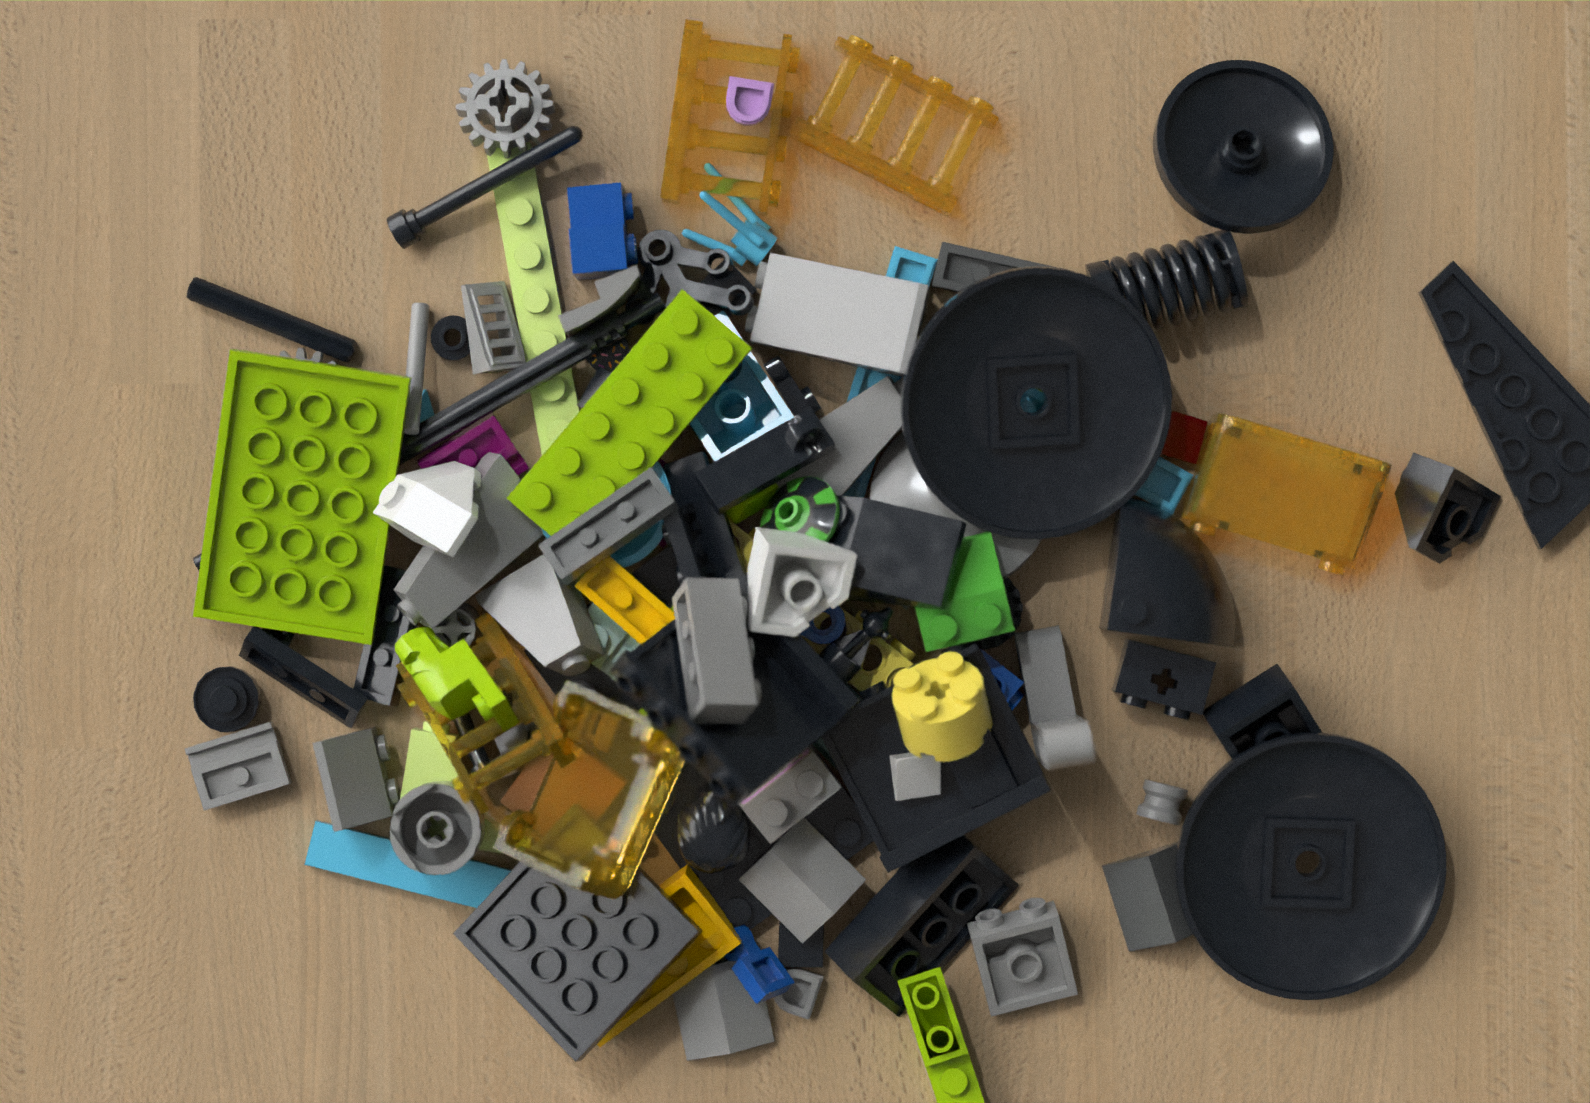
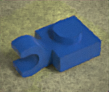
M745 925L734 928L742 940L741 944L723 957L729 961H736L731 969L754 1002L759 1004L786 993L795 982L772 949L767 947L760 950L752 932Z

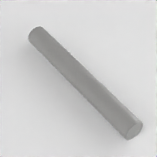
M413 303L411 308L406 376L412 377L404 426V434L408 435L418 434L420 428L430 308L426 303Z

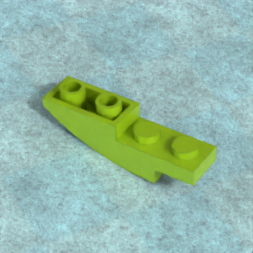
M937 967L898 980V985L937 1103H985L941 968Z

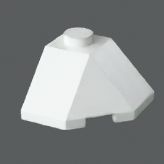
M452 461L399 474L393 482L383 489L379 497V504L373 513L410 540L454 557L478 520L479 505L474 503L472 499L473 489L476 490L481 485V472L473 467Z
M756 527L747 569L750 631L797 636L810 626L808 622L829 607L834 609L848 599L857 554L802 533Z

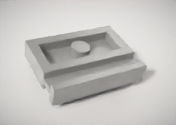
M273 721L185 748L204 811L292 783L279 740H277L274 731Z

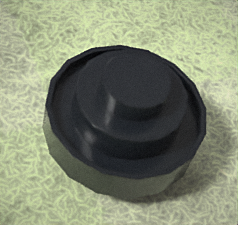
M234 666L217 667L205 673L198 681L193 694L194 709L199 719L209 728L219 732L237 731L249 725L257 716L261 704L260 689L255 679L245 670Z

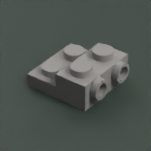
M1030 898L1019 905V910L1002 914L998 909H987L976 915V921L967 923L991 1017L1078 995L1059 914L1054 901L1046 903L1043 898Z

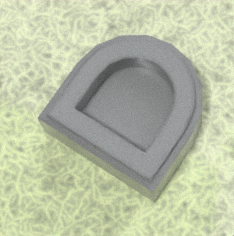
M793 967L786 969L795 983L786 993L774 997V1000L780 1009L809 1020L823 975L802 968Z

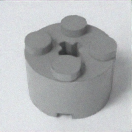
M449 781L425 783L408 792L397 803L390 823V841L398 858L410 869L429 875L449 874L464 866L475 856L485 836V818L480 804L468 790ZM431 816L436 821L442 819L446 821L448 826L444 829L445 839L439 834L433 837L429 835L427 830L432 826L429 819Z

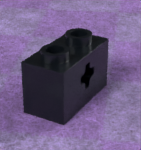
M1125 639L1112 691L1122 693L1121 703L1146 709L1148 701L1165 705L1163 714L1190 720L1191 712L1203 715L1216 662ZM1163 668L1168 669L1167 676L1175 679L1173 687H1164L1162 693H1157L1158 685L1151 683L1152 674L1161 675Z

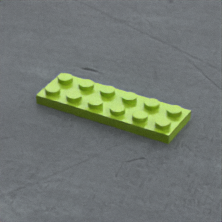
M682 289L519 482L507 499L552 536L637 476L653 467L753 348Z

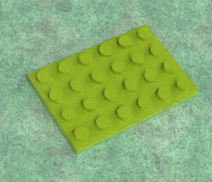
M239 349L230 350L193 617L368 645L373 643L390 525L373 512L379 504V497L383 489L393 482L398 475L412 377Z

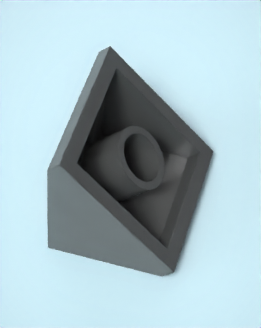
M1178 842L1102 865L1129 952L1176 943L1193 935L1183 914L1177 892L1175 860Z

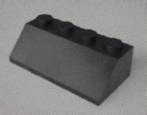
M962 835L901 866L882 889L869 900L867 905L851 923L838 934L824 952L854 983L899 1017L906 1010L898 980L940 967L942 970L971 939L967 923L976 921V915L984 910L998 909L1019 884L967 836Z

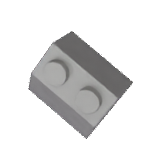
M376 727L313 743L334 832L392 816L395 805L400 801V791L396 779H388L384 762L390 761L391 755L385 734L378 736Z

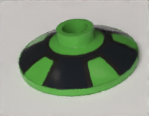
M804 476L793 479L780 487L770 498L763 511L760 528L798 532L828 543L834 534L839 519L837 495L829 484L819 478Z

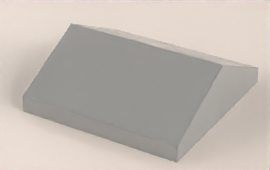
M804 817L739 878V881L803 944L840 909L866 879Z
M722 960L715 962L673 993L687 1061L732 1054L775 1042L766 1001L759 1004L754 1002L731 969L736 961Z

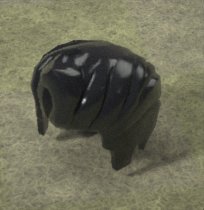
M705 789L699 792V795L695 796L679 814L676 829L678 849L684 861L693 868L708 874L720 873L736 867L746 857L750 844V825L748 816L740 805L732 809L725 800L718 798L711 789Z

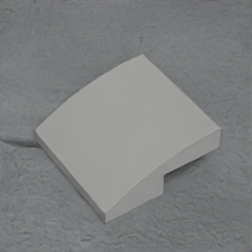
M637 265L595 281L594 283L601 299L558 315L565 333L571 337L617 311L639 288L643 279Z

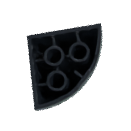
M1130 498L1121 508L1115 511L1099 628L1234 647L1236 628L1232 596L1222 569L1210 549L1193 530L1169 512L1153 504Z

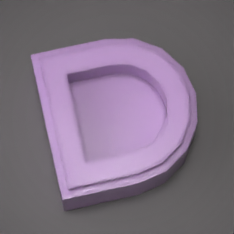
M729 76L726 108L730 117L736 123L744 126H754L761 123L768 116L771 108L774 83Z

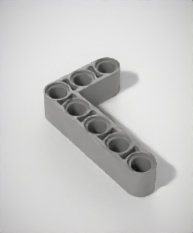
M1059 625L1015 633L1017 656L1022 681L1024 682V694L1038 762L1047 770L1095 762L1094 747L1088 721L1076 715Z

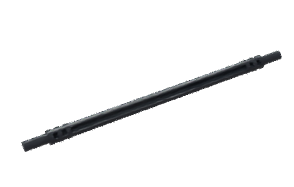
M657 292L620 314L617 311L611 313L420 423L418 434L403 435L399 466L630 334L629 329L667 308L660 294ZM202 553L193 557L194 564L198 570Z

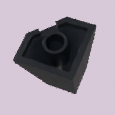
M1414 452L1407 467L1401 474L1400 482L1394 493L1409 548L1439 564L1452 556L1451 549L1462 542L1472 544L1483 536L1501 498L1499 494L1456 468Z

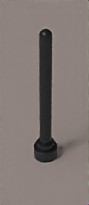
M570 126L417 212L414 209L409 211L402 209L387 217V224L393 237L403 249L421 240L420 235L426 232L425 227L579 143L583 138L582 130L577 126Z

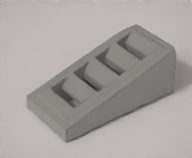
M505 281L462 285L461 291L473 375L512 371L526 363L523 345ZM493 295L494 304L479 305L477 297ZM496 313L497 321L484 322L482 314ZM498 330L499 339L489 340L487 331ZM501 348L502 356L494 357L492 349Z

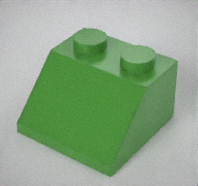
M988 531L963 537L945 610L915 607L926 652L1015 631L991 532Z

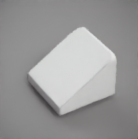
M911 752L890 755L895 801L940 795L941 761H935L934 755L921 753L922 758L913 755Z

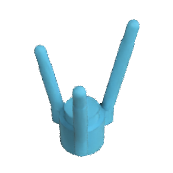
M706 163L704 170L747 220L743 222L709 193L702 191L700 198L737 229V232L730 240L737 247H730L689 229H684L682 235L709 249L719 248L725 250L730 258L741 266L746 260L757 266L778 238L769 232L771 226L754 213L713 165Z

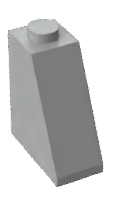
M544 554L475 595L477 602L544 667L566 676H572L586 671L590 667V663L604 656L583 595L575 587L577 579L565 585Z

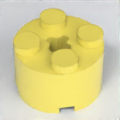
M946 652L938 658L923 661L911 668H905L896 673L893 679L895 686L893 688L892 700L903 742L913 755L922 758L921 753L934 755L935 761L947 762L966 757L979 749L984 743L983 736L988 729L991 731L992 717L982 676L972 664L964 661L959 653Z

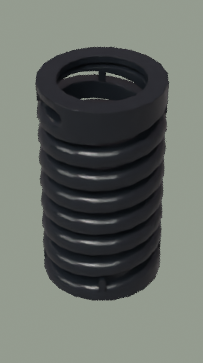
M1219 230L1204 236L1199 235L1194 238L1192 243L1189 240L1183 239L1177 243L1176 248L1171 244H1164L1159 252L1154 248H1148L1142 256L1139 253L1132 252L1127 255L1126 261L1122 257L1116 256L1111 259L1110 264L1109 260L1085 264L1087 276L1104 283L1123 297L1125 294L1126 299L1147 321L1143 302L1144 296L1152 326L1157 330L1164 328L1166 324L1159 289L1169 322L1172 325H1178L1182 322L1175 282L1181 297L1185 316L1189 321H1194L1199 317L1192 278L1203 315L1210 317L1215 314L1216 309L1211 293L1207 266L1212 275L1214 295L1218 309L1226 313L1231 310L1232 305L1233 309L1248 307V293L1244 272L1231 231Z

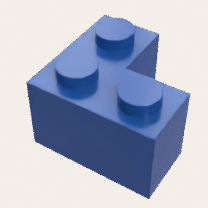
M621 182L567 187L571 228L568 229L572 271L576 279L580 281L605 278L630 268V265L639 264L637 240L634 237V233L627 234L626 220L634 219L632 193H623Z

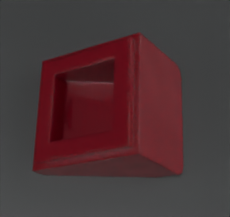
M1171 410L1169 430L1160 456L1197 465L1208 421Z

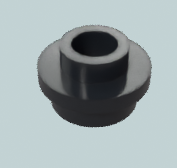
M456 315L446 316L434 325L431 332V344L439 356L447 360H460L470 354L465 318ZM451 329H456L461 334V341L456 346H449L445 342V335Z

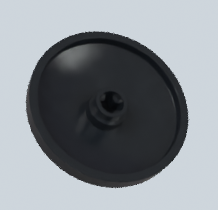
M1249 60L1220 61L1206 65L1187 75L1175 86L1165 100L1157 117L1153 134V153L1156 168L1164 186L1173 199L1190 215L1201 222L1233 233L1252 234L1268 232L1298 219L1313 205L1325 187L1331 172L1334 156L1333 137L1328 119L1313 94L1286 72L1264 63Z

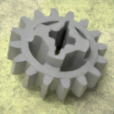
M502 59L499 70H493L489 63H485L484 76L479 77L472 72L468 75L473 86L471 89L460 87L459 93L465 102L457 104L456 111L458 116L463 117L459 122L463 134L471 133L469 140L474 148L484 142L486 155L491 156L496 148H501L504 157L510 158L512 148L518 147L519 151L523 153L527 151L526 143L531 140L536 144L543 142L539 130L552 129L551 120L546 115L555 113V106L553 101L547 100L552 96L548 84L540 85L542 77L538 70L531 72L527 76V68L524 62L520 61L515 70L509 68L507 59ZM515 84L528 90L533 97H530L528 93H520L515 89ZM508 95L512 105L508 106L504 122L499 112L503 111L506 104V96ZM479 121H482L483 125L491 124L497 129V132L493 133L485 129Z

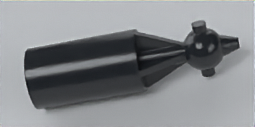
M890 607L879 612L870 613L865 609L860 614L863 618L862 630L830 642L819 654L845 685L862 669L872 638L878 639L882 637L885 641L890 638L891 634L888 632L889 620L894 612Z

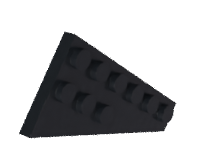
M1452 261L1418 293L1537 548L1542 549L1590 504V404L1472 279Z

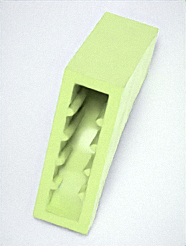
M424 721L423 728L411 729L400 799L418 786L434 781H449L469 791L459 760L460 735L449 733V724ZM482 809L485 818V836L479 850L525 857L532 849L534 837L518 833L501 825ZM431 816L429 819L432 826L427 830L429 835L433 837L439 834L445 839L444 829L448 826L444 819L436 821Z

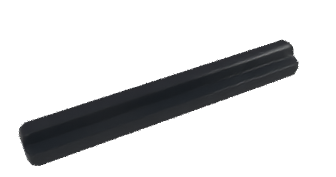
M194 277L188 287L186 297L193 302L341 361L350 362L356 351L357 342L349 337L201 278Z

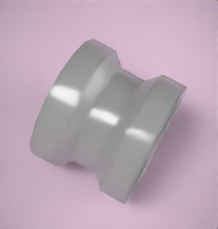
M463 603L432 630L449 647L462 639L469 646L477 639L481 632V617L474 607L468 603ZM458 616H459V619H460L464 624H467V625H463L460 621H458Z
M1145 779L1143 789L1146 793L1143 803L1138 805L1136 814L1157 821L1180 825L1182 816L1179 813L1180 803L1187 798L1188 790Z

